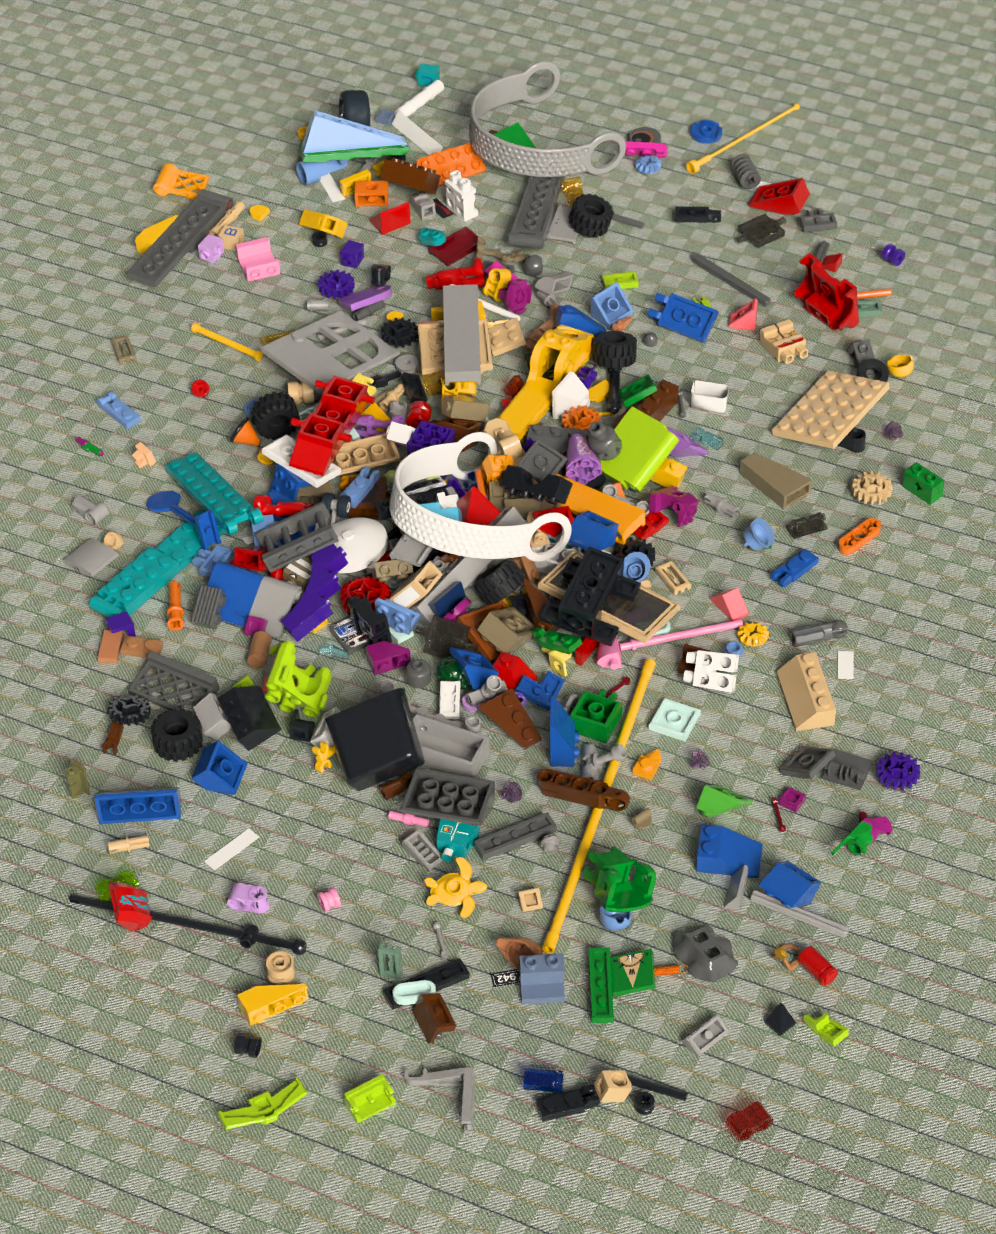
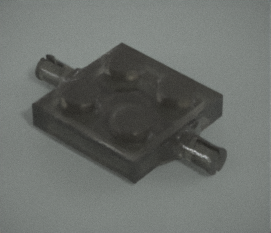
M766 214L758 216L738 225V231L742 235L737 237L736 240L739 244L744 241H750L757 248L785 236V230L780 225L786 223V218L781 217L774 220Z
M433 615L428 629L417 626V630H415V634L425 636L423 652L442 659L452 656L449 651L450 647L475 653L477 650L473 648L478 649V645L468 643L471 626L437 615Z

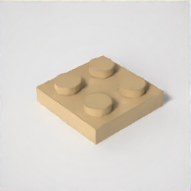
M517 317L488 328L493 356L526 345Z

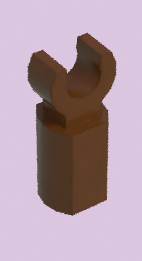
M111 723L106 742L102 745L103 754H106L109 748H112L113 755L118 753L117 746L124 730V726L120 725V723Z
M411 772L404 774L400 779L396 778L380 786V793L383 798L388 800L404 792V789H408L413 778Z

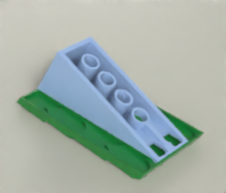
M312 110L303 143H300L299 147L303 162H329V160H352L355 157L406 155L410 149L404 134L396 135L316 110Z

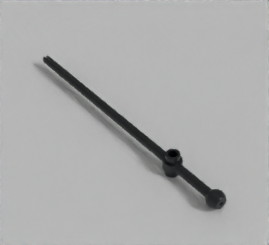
M74 894L69 896V901L72 903L114 912L111 902ZM150 911V915L153 917L151 920L239 938L240 945L244 948H251L252 945L258 942L290 949L296 955H303L307 949V943L303 939L289 941L258 934V927L253 924H249L242 931Z

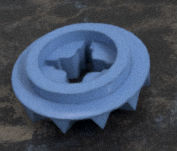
M645 155L636 160L635 167L641 173L652 174L661 169V160L658 157H652V155Z

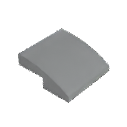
M89 539L67 556L64 561L67 566L78 568L82 575L93 577L119 555L109 546L97 540Z

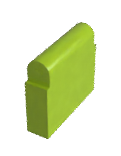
M631 407L614 429L622 442L620 454L613 460H599L601 462L602 474L606 479L613 483L620 482L625 490L631 488L640 493L677 445L679 439L667 429L665 424Z

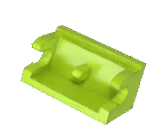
M383 1074L344 1093L345 1106L357 1124L396 1104V1100L392 1095L394 1091Z

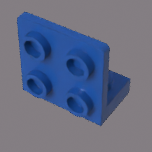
M277 463L270 491L274 489L291 500L296 501L300 487L313 486Z

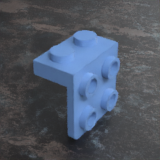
M377 598L375 600V612L378 615L384 613L387 616L389 626L397 632L410 635L420 619V614L389 599Z

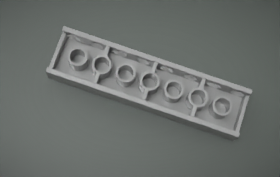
M478 285L443 286L445 386H449V382L477 381L478 385H481Z

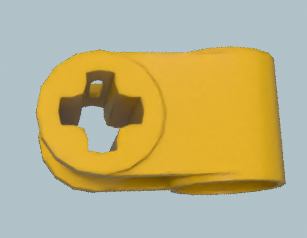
M506 268L492 269L483 288V294L491 296L496 302L502 301V299H499V289L508 287L511 280V272Z

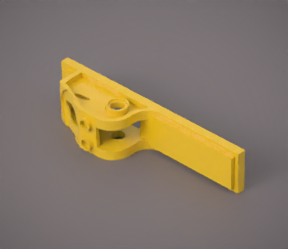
M562 324L554 330L546 331L536 343L531 355L530 372L525 385L498 417L507 421L512 432L517 435L520 444L527 438L530 425H537L552 407V391L570 371L577 375L580 369L593 356V334ZM556 361L554 380L543 378L542 375Z

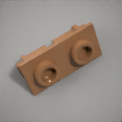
M525 556L513 558L521 570L524 569L525 579L538 585L541 581V575L534 561L527 559Z

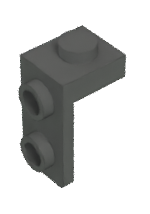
M869 339L854 341L847 349L849 356H856L858 365L867 359H875ZM874 369L866 371L867 376L878 373Z

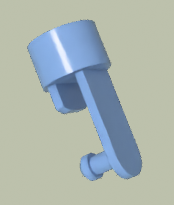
M329 160V162L299 161L296 163V170L301 183L306 186L320 181L321 176L345 168L349 160Z

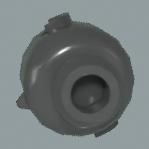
M600 421L591 423L588 429L590 447L599 459L604 461L613 460L620 454L622 449L620 438L612 427L606 426Z

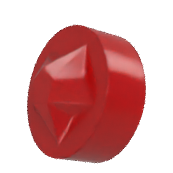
M197 380L192 384L191 390L194 396L204 398L209 394L210 387L206 381Z

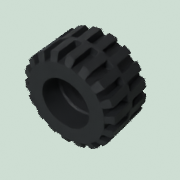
M582 194L573 203L568 217L569 224H571L572 229H575L577 233H581L582 236L585 235L589 238L601 237L606 234L614 214L613 207L609 205L608 201L598 197V195Z
M607 331L597 334L593 338L592 359L594 363L607 368H623L633 365L636 362V337L621 331Z
M283 392L267 393L264 397L258 398L259 401L254 403L252 415L256 429L262 437L265 436L267 439L272 438V440H276L285 435L290 436L291 432L294 433L297 426L291 425V420L293 417L300 420L296 403L289 394H284Z
M507 558L484 573L477 580L474 587L488 605L496 604L516 590L523 583L526 576L512 558Z
M185 709L164 711V714H159L157 719L153 720V725H151L153 746L155 752L161 758L165 757V760L168 761L172 759L173 762H178L181 759L184 761L188 757L192 758L194 753L197 754L199 748H202L201 723L198 716L192 714L191 711L188 710L186 712Z

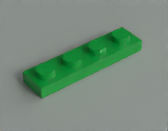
M610 947L589 948L592 1023H614Z

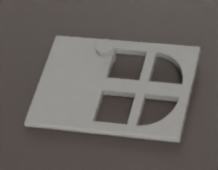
M342 311L333 313L261 347L262 353L318 394H322L325 390L315 387L317 380L327 383L332 380L333 376L351 380L358 373L363 374L400 355L396 349ZM328 327H342L356 333L342 338ZM319 331L332 340L334 344L321 349L306 337ZM369 341L375 346L378 354L372 359L356 347ZM348 352L363 364L349 369L334 357Z

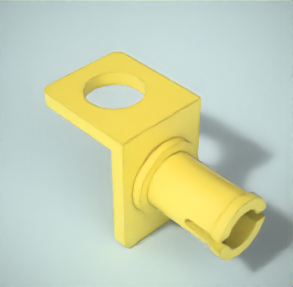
M542 647V651L549 654L551 669L564 677L567 676L565 661L572 657V653L569 655Z

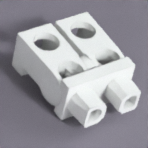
M458 170L449 174L450 178L445 180L446 206L465 222L478 216V210L474 207L476 189L471 185V181L468 178L461 177V173Z
M704 650L687 652L686 663L696 665L695 671L685 670L683 681L693 683V686L732 693L735 691L737 674L717 672V670L737 672L739 654Z

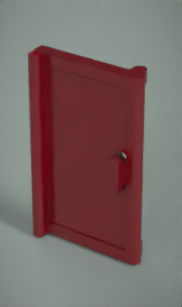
M464 227L448 236L443 244L431 246L428 248L430 255L433 254L448 267L476 250L478 236L468 227Z

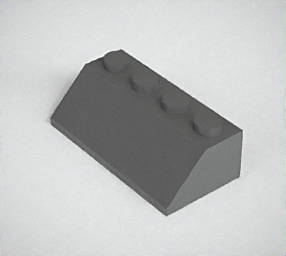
M531 424L527 440L531 438L535 441L538 438L554 450L559 451L560 454H563L567 450L569 438L573 434L583 435L588 443L590 434L589 431L574 428L567 429L557 426L549 427Z

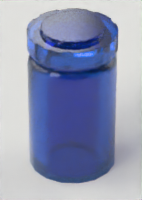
M525 1068L524 1090L557 1091V1093H562L564 1085L562 1070L557 1072L551 1069Z

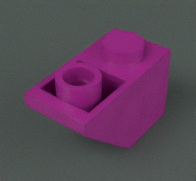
M386 641L366 646L367 661L374 675L405 667L411 662L410 650L408 648Z

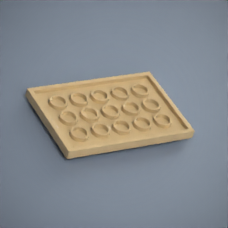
M828 370L772 429V434L781 438L834 449L889 390V383Z

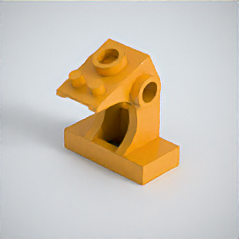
M490 454L485 457L482 466L478 468V470L482 471L485 492L489 500V482L502 480L507 466H515L511 455Z

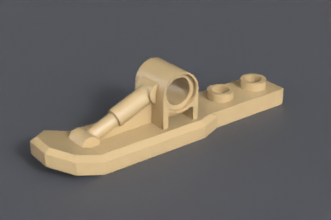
M496 417L487 421L483 431L491 435L496 441L497 455H511L516 467L517 463L525 455L517 435L512 432L506 420ZM532 479L533 485L538 484V482Z

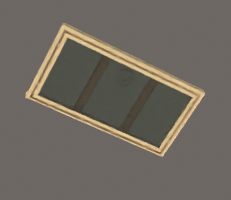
M576 551L571 552L538 583V588L562 600L572 580L562 576V572L570 557L581 561L584 555ZM641 585L634 602L613 594L608 595L602 607L601 621L619 627L621 632L646 644L680 610L681 605Z

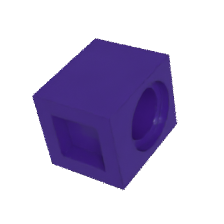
M348 240L340 251L341 265L357 269L365 257L364 244Z

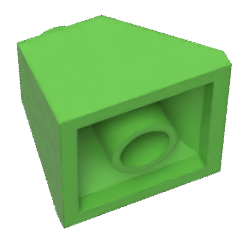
M705 785L696 808L702 810V815L713 818V816L723 815L750 805L753 800L719 785Z

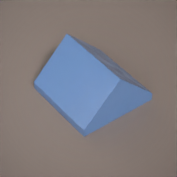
M615 282L591 298V317L607 328L634 312L618 282Z

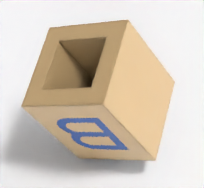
M224 225L217 236L223 239L224 249L236 251V244L245 242L243 228Z

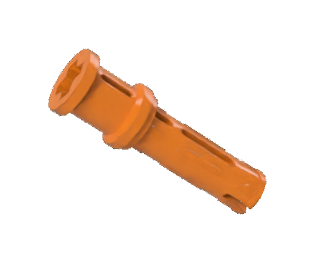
M172 581L169 583V608L167 609L169 619L167 620V626L169 629L177 631L184 627V620L182 619L184 610L181 607V584L178 581Z

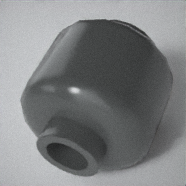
M416 659L408 663L406 666V680L410 686L423 688L431 682V667L428 662Z

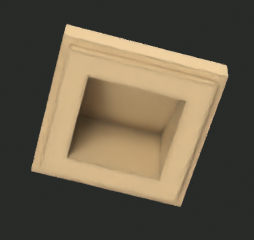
M539 888L519 891L517 893L522 912L543 908Z

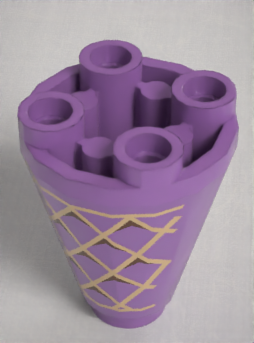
M573 434L568 442L566 456L568 460L565 463V473L567 478L586 485L589 481L602 474L601 462L583 435Z

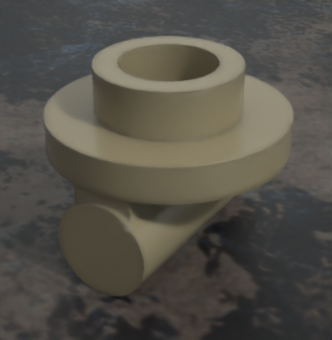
M646 808L632 816L631 822L635 828L647 829L651 826L652 811L650 808Z

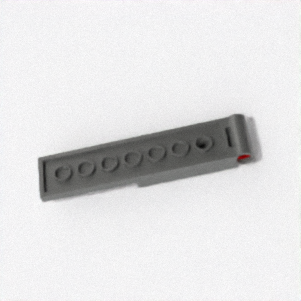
M530 176L509 234V246L543 249L557 208V200L565 176Z
M202 189L198 196L126 272L127 278L157 287L188 252L193 253L202 240L210 233L209 231L225 216V212L232 208L233 198Z

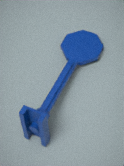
M160 491L149 497L146 506L152 512L172 511L195 526L202 549L209 550L208 546L214 543H221L215 515L212 510L209 509L194 517L178 506L181 496L175 491Z

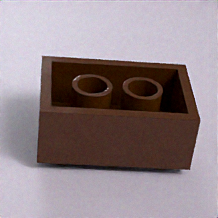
M396 158L384 160L380 175L381 179L436 194L441 175L436 174V170Z

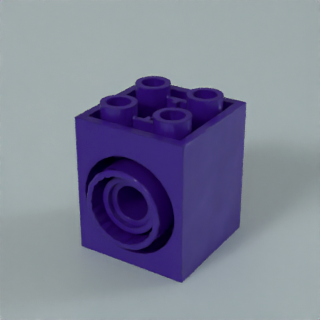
M421 420L406 443L407 456L425 447L455 443V429ZM442 475L440 477L443 480H445L447 475Z

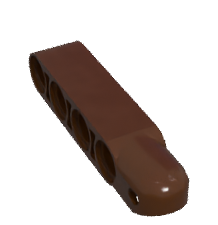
M543 769L537 774L540 791L545 796L618 812L625 810L630 803V796L626 791L609 787L607 783L552 769Z

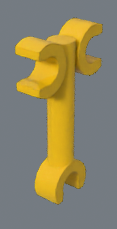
M321 741V747L313 746L312 751L317 755L315 769L323 773V766L331 768L332 765L331 761L327 758L337 752L334 745L329 748L327 743Z

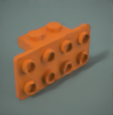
M470 143L455 148H448L442 152H435L416 161V165L436 170V174L441 175L438 186L445 185V180L449 179V174L455 170L461 173L462 178L477 175L486 170L482 158L476 154Z

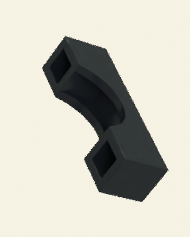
M510 465L507 466L500 484L501 487L506 489V493L516 496V494H519V496L526 499L532 497L539 502L546 500V502L557 505V503L565 504L573 483L565 478L548 474L540 483L533 485L532 474L522 468Z

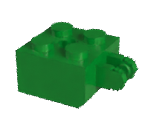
M601 689L598 695L584 691L570 715L575 722V731H579V735L607 743L622 717V702L616 701L617 693L613 692L609 698H606V690Z

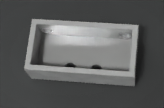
M416 714L413 721L425 760L423 765L449 774L476 778L490 754L489 737Z

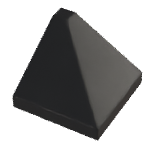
M782 1003L765 1020V1024L779 1036L796 1025L795 1020Z

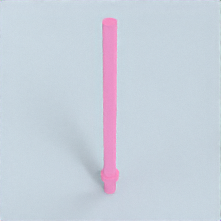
M740 619L654 636L646 644L639 640L630 639L629 642L619 643L620 651L629 649L634 651L639 647L739 628V626H743V622Z

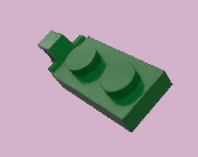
M535 628L532 631L534 641L538 642L541 647L570 655L582 644L581 638L556 631H545L543 628Z

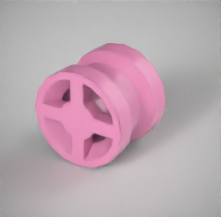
M334 887L329 888L325 893H317L318 902L325 913L332 907L338 908L341 906L340 898Z

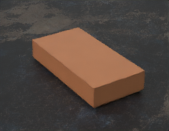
M104 630L98 654L99 663H118L124 636L123 630L112 633L111 630Z

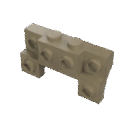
M502 480L489 482L490 502L500 512L504 508L514 506L522 518L527 520V515L531 511L537 512L562 507L561 503L553 505L546 502V500L539 502L532 497L526 499L519 496V494H516V496L506 493L505 488L500 486Z

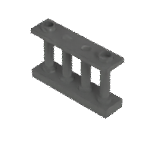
M323 501L255 532L263 548L267 547L268 552L261 556L270 573L339 541L331 524L326 525L325 519L331 516ZM318 523L319 529L309 533L307 527ZM301 531L302 537L292 541L290 535ZM284 539L285 545L275 549L273 543Z

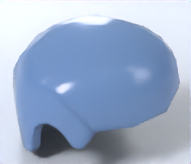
M602 905L599 907L600 922L606 929L618 931L630 925L632 921L631 911L609 912Z

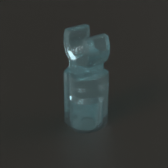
M701 427L696 428V433H691L692 440L701 441L704 445L715 450H719L723 445V438L708 431L705 432Z

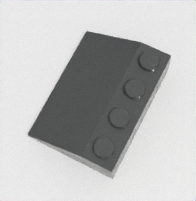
M416 768L400 811L402 813L481 826L490 814L495 800V781Z

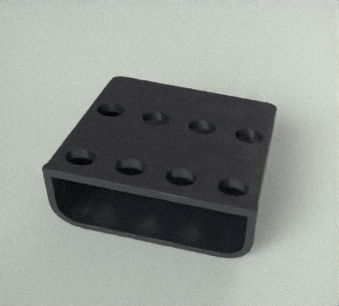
M405 688L391 690L325 718L346 781L356 791H362L422 766L425 762Z

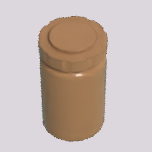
M258 631L253 634L247 662L254 668H263L266 665L272 637L267 632Z

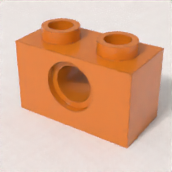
M355 181V206H388V181Z

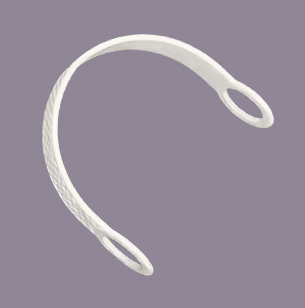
M475 432L464 436L455 443L422 448L406 456L397 466L389 505L392 519L402 531L427 546L450 554L471 558L506 559L525 556L531 561L542 562L558 555L569 542L572 531L571 523L566 516L560 513L544 514L529 524L512 526L477 525L436 514L417 504L404 493L402 489L406 486L435 476L452 474L460 480L475 479V471L478 468L472 471H462L457 466V458L466 445L475 441L487 443L488 455H497L496 441L487 433ZM548 522H558L561 524L562 535L553 548L542 553L531 550V537L540 526Z

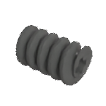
M747 154L736 156L732 161V169L741 186L746 189L755 188L759 185L761 177L752 160Z

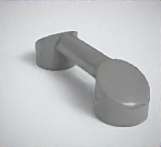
M608 484L604 486L602 493L645 510V516L649 514L650 505L648 502L640 501L635 504L618 495L617 488L614 485Z

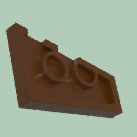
M512 688L478 706L477 709L489 717L495 725H498L524 750L542 741V737Z

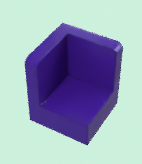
M127 611L105 619L107 630H111L112 633L124 630L126 635L136 637L134 623Z

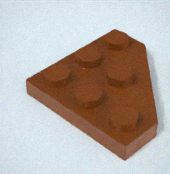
M503 600L461 615L456 621L480 654H483L490 663H494L497 660L500 652L495 649L496 646L484 640L477 629L489 612L508 608Z

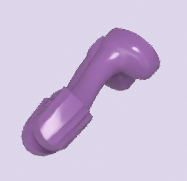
M360 415L356 424L366 427H356L355 430L360 438L364 439L386 433L377 431L376 428L387 430L391 422L404 425L405 420L402 415H395L389 421L375 419L372 415ZM395 443L396 448H400L402 446Z

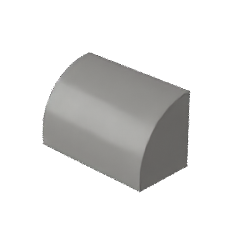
M562 272L543 277L537 281L535 288L549 295L570 290L574 274Z

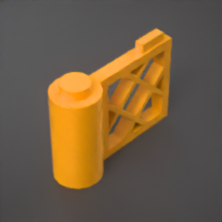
M166 163L162 166L153 189L160 196H166L170 193L194 200L202 189H206L209 176L178 170L173 164ZM183 176L187 177V179L181 180L179 177ZM196 180H202L204 182L197 184ZM190 182L193 184L192 186H189V187H187V186L185 185V184L190 183ZM182 186L183 189H175V187ZM197 189L199 193H194L192 190Z

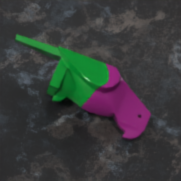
M886 816L872 819L864 818L846 835L831 854L834 855L845 843L855 856L862 853L865 854L867 852V845L872 844L879 834H891L893 829L891 822Z

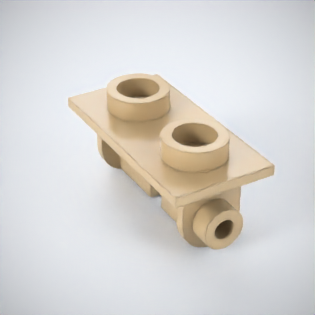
M534 511L528 513L527 520H525L527 524L534 521L532 516ZM537 529L531 537V547L536 548L550 545L547 533Z

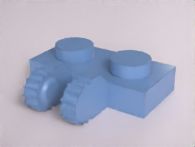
M216 545L213 551L200 549L197 552L199 557H194L192 563L199 567L200 575L210 578L215 564L218 561L228 564L234 556V551L220 545Z

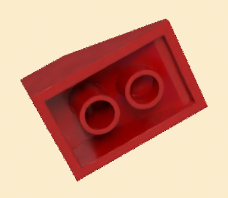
M803 178L759 186L749 206L783 215H795L801 211L810 193Z

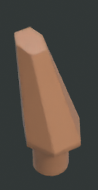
M629 316L619 320L612 325V329L622 332L630 324L632 317Z

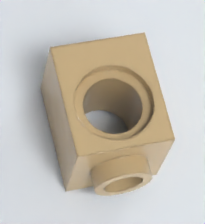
M601 1071L594 1083L600 1102H624L632 1089L626 1071Z

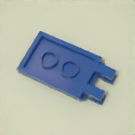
M657 293L654 299L658 304L665 307L662 313L650 308L647 313L649 318L657 321L658 326L705 344L719 314L718 310L673 293L669 297Z

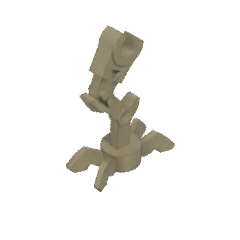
M478 236L476 258L481 257L482 262L484 261L483 254L497 256L504 263L509 261L514 263L525 262L528 257L527 254L522 255L523 251H516L507 255L501 253V249H484L486 241L481 236Z

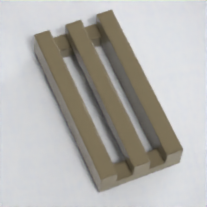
M128 335L111 339L119 365H123L124 361H126V364L130 363V360H133V362L137 361ZM124 340L127 344L130 355H127V352L122 342ZM116 342L119 343L124 357H121Z

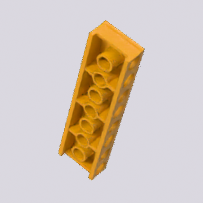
M561 476L573 483L566 503L561 504V506H569L571 513L575 514L576 517L581 513L591 511L618 523L617 533H620L622 538L616 536L615 542L625 545L626 539L640 525H645V510Z

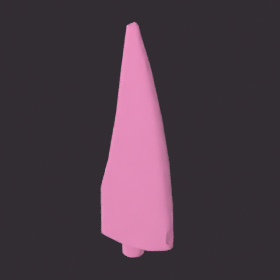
M617 636L612 646L599 642L598 665L613 670L622 667V656Z

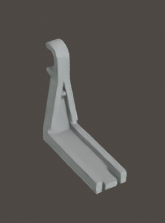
M473 1067L430 1073L424 1068L421 1077H410V1071L408 1069L405 1070V1081L410 1086L463 1087L461 1123L464 1124V1134H473L476 1088Z

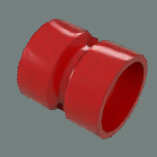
M424 401L413 402L408 410L406 425L416 429L421 420L430 422L432 414L430 405Z

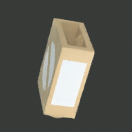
M429 561L405 579L389 597V600L409 608L427 595L443 574Z

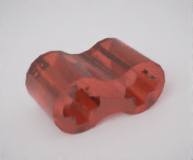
M756 1101L744 1110L732 1113L725 1123L738 1141H744L753 1134L769 1128L773 1123V1118L761 1102Z

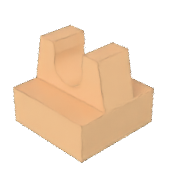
M141 442L135 446L137 451L132 455V458L136 460L135 464L139 468L146 464L152 466L156 463L150 449Z

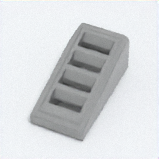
M419 829L403 840L401 846L427 871H431L443 862L441 853ZM418 841L419 844L414 847L413 844ZM421 847L425 848L421 852L418 851ZM429 851L431 854L424 858L423 855ZM432 857H435L436 860L429 864L427 862Z

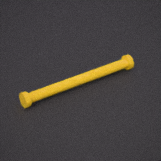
M195 322L191 326L193 333L198 332L254 357L256 361H260L263 357L261 351H255L203 328L199 323Z

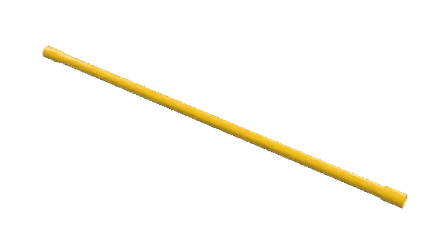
M646 659L643 664L641 676L616 745L622 744L624 748L626 747L649 679L652 677L656 665L653 659ZM615 759L610 760L603 782L607 783L609 787H612L620 761L617 762ZM593 807L550 930L542 946V950L545 953H554L560 930L603 809Z

